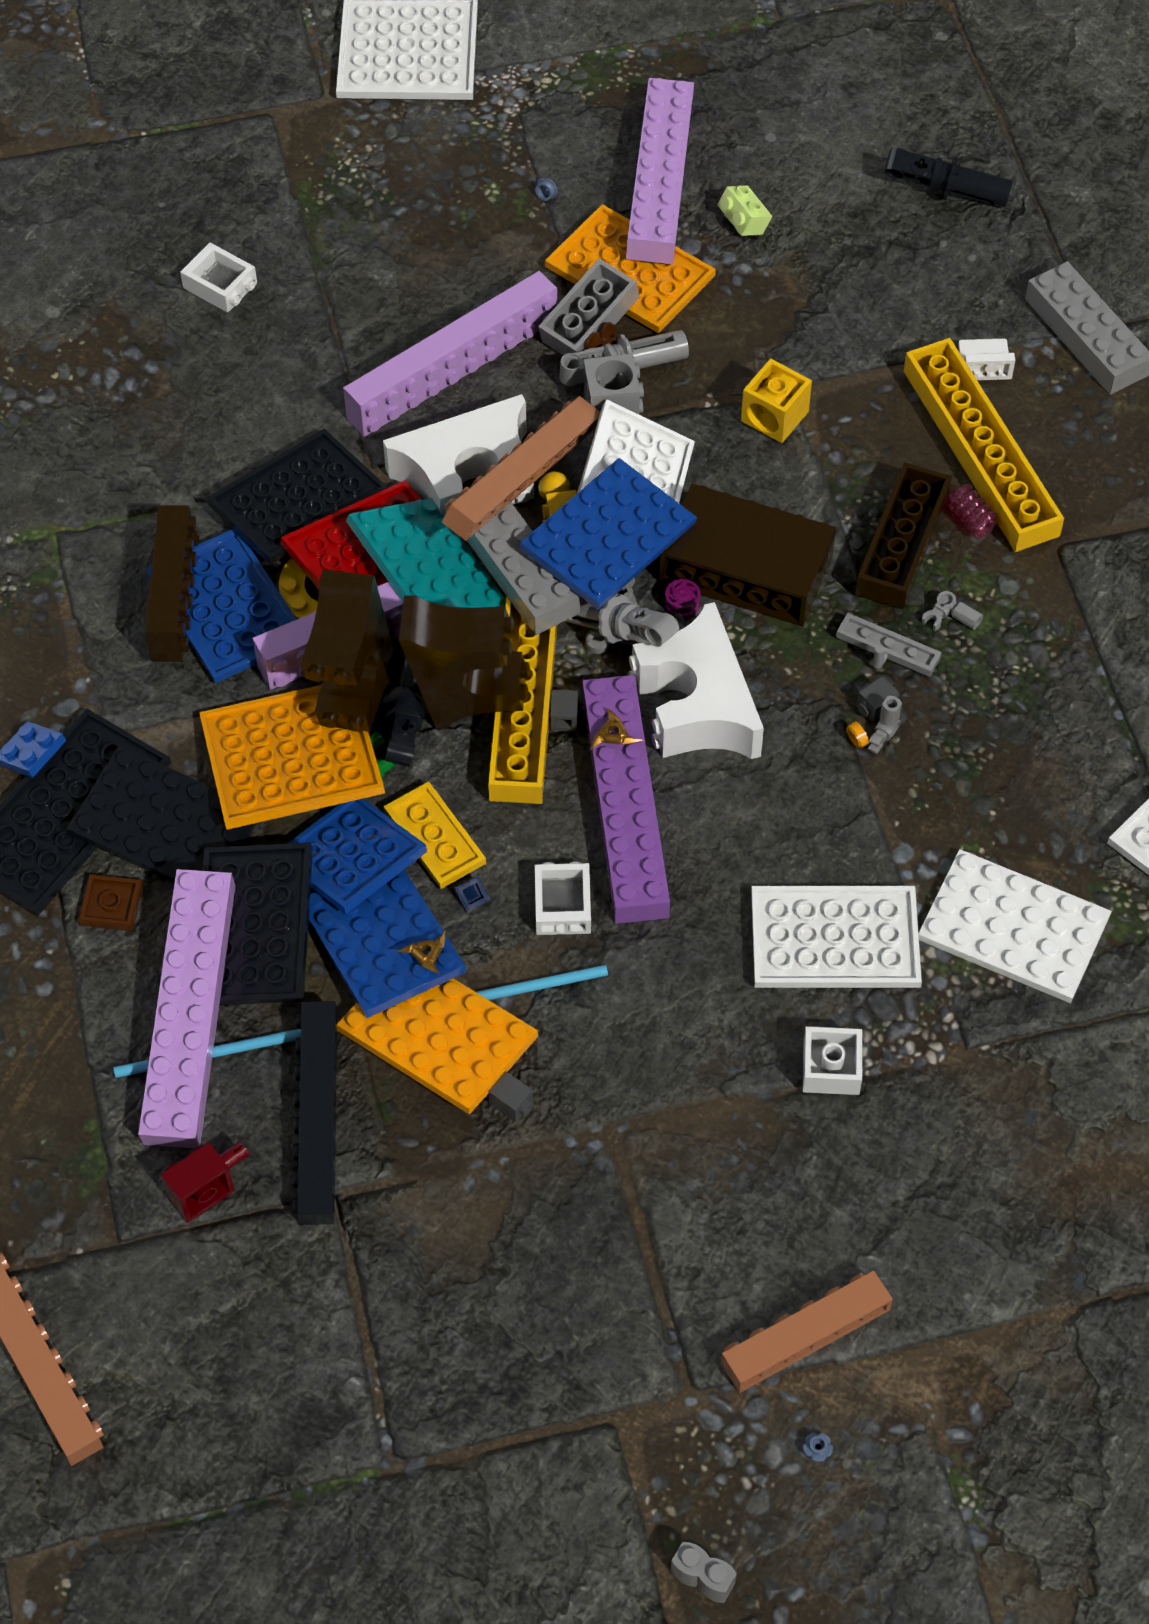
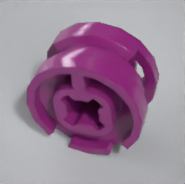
M678 579L669 583L665 591L664 604L668 614L674 616V613L678 612L685 620L692 618L698 613L701 592L696 583L688 579Z

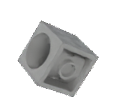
M633 354L584 359L585 400L601 412L602 406L607 399L636 414L643 413V401L640 398L644 397L643 383L637 379L640 378L639 363L634 364Z

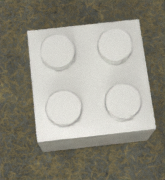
M806 1027L803 1042V1092L859 1095L862 1084V1029Z

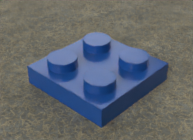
M27 721L0 750V766L33 778L67 740L60 732Z

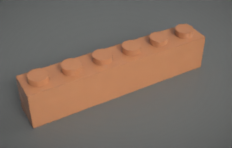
M874 1270L868 1274L860 1273L850 1280V1284L842 1288L840 1286L832 1288L819 1301L810 1300L806 1302L797 1313L791 1316L790 1314H785L779 1317L774 1322L775 1325L767 1329L762 1327L750 1334L749 1339L742 1343L738 1341L731 1343L722 1353L721 1365L737 1391L741 1393L890 1311L893 1298Z

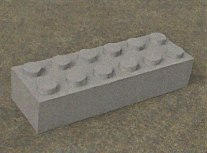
M1068 261L1028 281L1025 300L1109 395L1149 376V350Z
M509 503L472 535L467 542L533 633L538 635L580 614V596L519 549L520 542L533 531L513 504Z

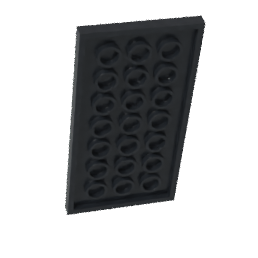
M88 708L63 734L67 741L33 778L26 776L0 805V894L37 917L97 849V847L69 835L67 828L118 746L121 745L164 766L168 767L171 764L169 756Z

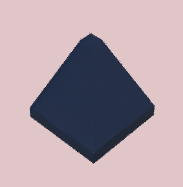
M479 876L451 888L466 912L490 900Z

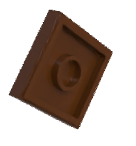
M89 874L78 918L79 926L133 931L144 885L143 880Z

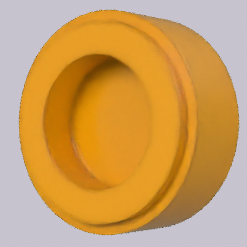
M857 721L847 726V734L857 748L861 749L869 744L866 732Z

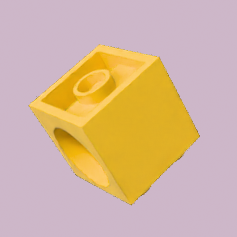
M770 358L743 390L741 422L783 443L809 412L812 380Z

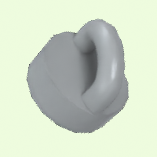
M591 629L586 633L585 646L591 653L602 654L610 648L611 643L605 641V638L600 635L599 630Z

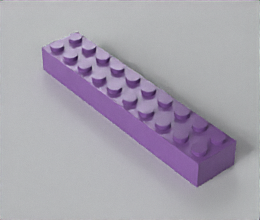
M635 675L583 680V704L615 924L669 918L670 898ZM607 708L621 719L628 732V736L642 740L629 744H610L602 741V743L591 750L596 733H599L601 727L609 720ZM614 729L609 732L610 734H618Z

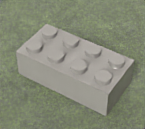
M599 258L538 326L542 342L562 355L586 350L585 342L594 332L600 333L607 322L615 325L639 298L637 282Z

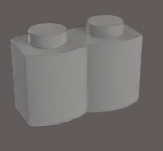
M682 1542L671 1563V1572L677 1580L685 1585L698 1587L704 1596L715 1602L725 1603L736 1582L737 1573L731 1565L721 1559L710 1558L701 1547L690 1542Z

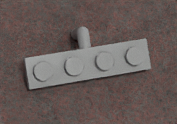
M847 613L836 633L837 638L874 653L873 667L876 669H880L886 659L930 677L942 654L938 650L850 613Z

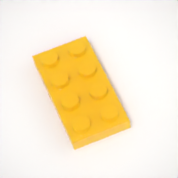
M430 782L383 806L384 813L426 844L427 852L418 859L440 889L486 864V857Z

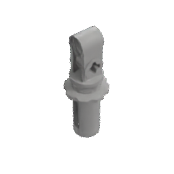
M682 330L628 341L625 335L621 334L616 338V344L611 345L608 343L602 347L589 348L584 351L563 355L560 363L559 379L567 386L584 383V359L633 354L634 364L639 363L640 369L687 359L689 356L688 341Z
M622 594L613 596L599 610L580 597V614L565 621L599 630L600 635L605 638V641L610 643L635 640L636 642L651 644L655 647L662 646L679 631L678 622L672 615L648 608H641L633 604L627 596Z

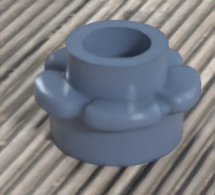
M541 178L538 181L535 192L541 200L547 201L557 195L556 184L551 179L547 178L545 180Z
M811 1433L806 1437L803 1451L809 1459L821 1462L831 1456L833 1446L830 1444L831 1439L826 1434ZM819 1444L821 1448L816 1449L815 1445Z

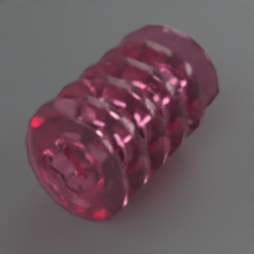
M968 483L954 490L947 497L945 504L949 506V509L955 513L957 518L961 519V522L967 526L968 530L973 532L974 537L980 539L986 537L995 529L997 523L994 520L997 513L990 511L991 506L984 504V498L978 497L979 493L976 490L972 491L973 487Z

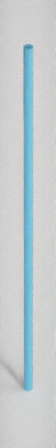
M606 965L477 991L476 993L488 1000L608 976ZM301 1029L214 1046L212 1058L296 1041V1038H301ZM149 1060L113 1067L115 1078L147 1072Z

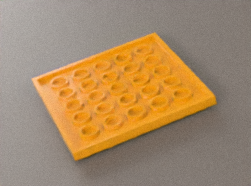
M322 685L199 712L226 830L385 794L369 732H354L349 729L327 728L319 725L315 708Z

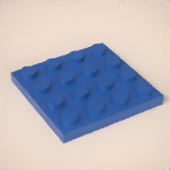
M365 799L339 804L287 843L312 844L311 888L345 914L427 852L426 844Z

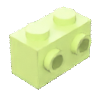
M727 186L717 204L724 213V216L729 219L741 236L763 235L772 218V215L749 186Z

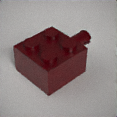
M238 1141L220 1155L210 1142L204 1146H198L189 1153L188 1157L179 1163H172L161 1174L168 1199L186 1223H189L235 1191L229 1169L250 1156L241 1141Z

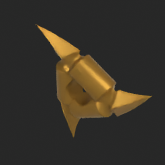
M607 708L609 720L601 727L599 733H596L591 750L602 743V741L610 744H629L642 740L628 736V732L621 719ZM614 729L618 734H610L609 732Z
M445 931L436 941L433 939L419 941L417 944H410L396 952H411L412 956L423 967L440 974L435 962L442 951L441 948H444ZM424 951H430L427 955L422 953Z

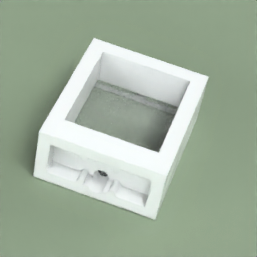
M209 243L180 272L184 289L227 313L234 306H237L241 299L249 291L253 290L257 284L256 271L253 265L212 243Z
M546 862L535 865L536 935L591 934L589 863L571 862L569 864H554Z

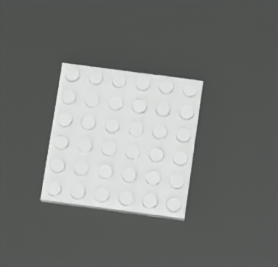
M344 0L336 87L337 98L473 100L478 0Z

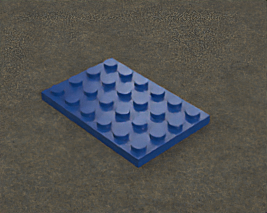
M618 458L522 540L519 549L599 610L695 524L697 517L621 458Z
M233 529L199 544V546H194V552L197 553V566L192 567V573L195 574V587L190 588V594L193 595V608L188 609V615L191 617V628L186 630V636H188L189 643L215 684L257 665L253 637L297 620L247 542ZM152 566L146 568L147 575L150 578V580Z
M405 870L347 914L318 892L313 891L310 893L309 924L366 1019L467 972L464 962L446 934L444 948H441L442 951L435 962L440 974L423 967L412 956L411 952H396L410 944H417L419 941L431 939L436 941L444 932ZM424 951L422 953L427 955L430 951Z

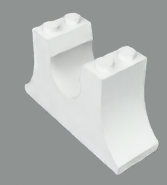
M521 394L383 440L385 468L389 479L400 482L406 480L424 499L432 498L440 514L445 516L447 512L444 511V508L452 498L458 499L463 490L462 484L465 481L477 478L480 475L484 477L487 470L493 464L497 466L500 459L506 453L510 455L513 448L518 443H521L524 435L527 433L526 401ZM534 483L511 503L516 505L533 499Z
M715 602L705 604L699 616L692 623L679 630L662 646L655 647L647 643L633 645L632 656H629L632 669L629 671V675H635L639 695L658 694L666 690H678L688 695L684 699L671 700L656 708V719L652 720L655 732L652 734L654 748L660 750L662 758L700 749H725L738 752L750 759L761 757L764 728Z

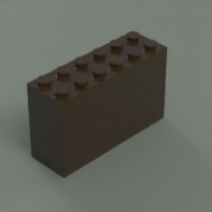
M692 483L682 506L694 514L697 519L691 528L660 554L659 582L669 585L674 580L688 579L696 583L702 596L804 627L833 557L836 527L825 522L808 519L802 515L785 512L776 507H769L753 500L742 499L730 493L719 492L706 486Z

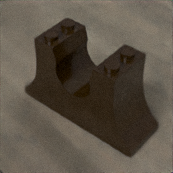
M323 569L320 576L319 599L315 620L301 665L305 679L316 682L324 681L319 692L315 711L319 725L327 728L336 727L349 729L354 732H370L381 699L389 684L396 678L398 665L376 579L373 575Z
M415 595L404 596L399 642L436 729H447L455 721L476 714L523 711L524 700L528 699V687L525 683L526 678L530 677L529 662H525L522 652L512 651L509 635L514 632L513 617H509L505 606L460 608L431 603Z

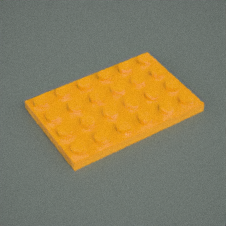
M602 204L545 260V267L576 284L600 258L637 282L639 298L625 314L653 331L660 333L716 275V269L676 246L673 264L626 259L630 220Z
M454 978L367 1019L356 1003L336 1024L338 1032L469 1115L487 1096L489 1090L506 1071L508 1072L538 1037L537 1029Z

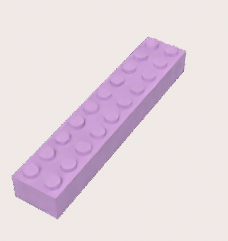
M649 78L627 240L626 259L673 264L694 82L661 78Z
M538 271L343 387L347 420L365 437L372 432H376L381 426L391 420L397 419L411 408L417 407L429 397L437 395L449 385L455 384L467 374L475 372L487 362L495 360L505 351L513 349L525 339L533 337L539 331L538 326L557 306V287Z
M176 870L138 1133L143 1145L196 1148L201 1144L236 886L232 873Z

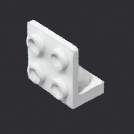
M1006 339L959 340V353L977 380L1012 379L1015 355L1014 353H1009Z

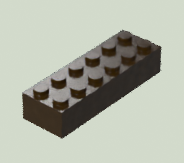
M904 462L858 574L855 595L904 610L949 496L952 476Z
M159 505L145 628L152 662H183L184 652H188L189 639L186 636V630L191 628V617L188 615V609L193 608V595L190 594V588L195 587V574L192 573V567L197 566V553L194 552V546H199V532L196 531V517L191 516L190 506Z

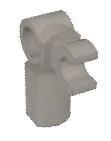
M943 591L938 594L937 601L932 606V610L923 614L922 624L925 625L928 620H935L933 630L937 631L941 627L942 618L945 619L948 615L952 614V618L975 630L981 623L983 614L963 602L958 603L952 592Z
M887 696L882 703L880 721L875 727V733L869 740L871 744L868 750L875 754L879 753L885 741H889L894 736L901 721L899 718L902 702L895 696Z

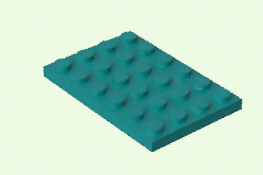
M432 498L348 515L346 522L403 602L404 596L415 595L425 601L450 607L481 608L506 606V599L460 536L442 523L444 514H440Z

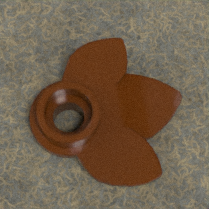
M607 322L600 333L594 332L585 342V349L602 347L608 343L611 345L616 344L615 325Z

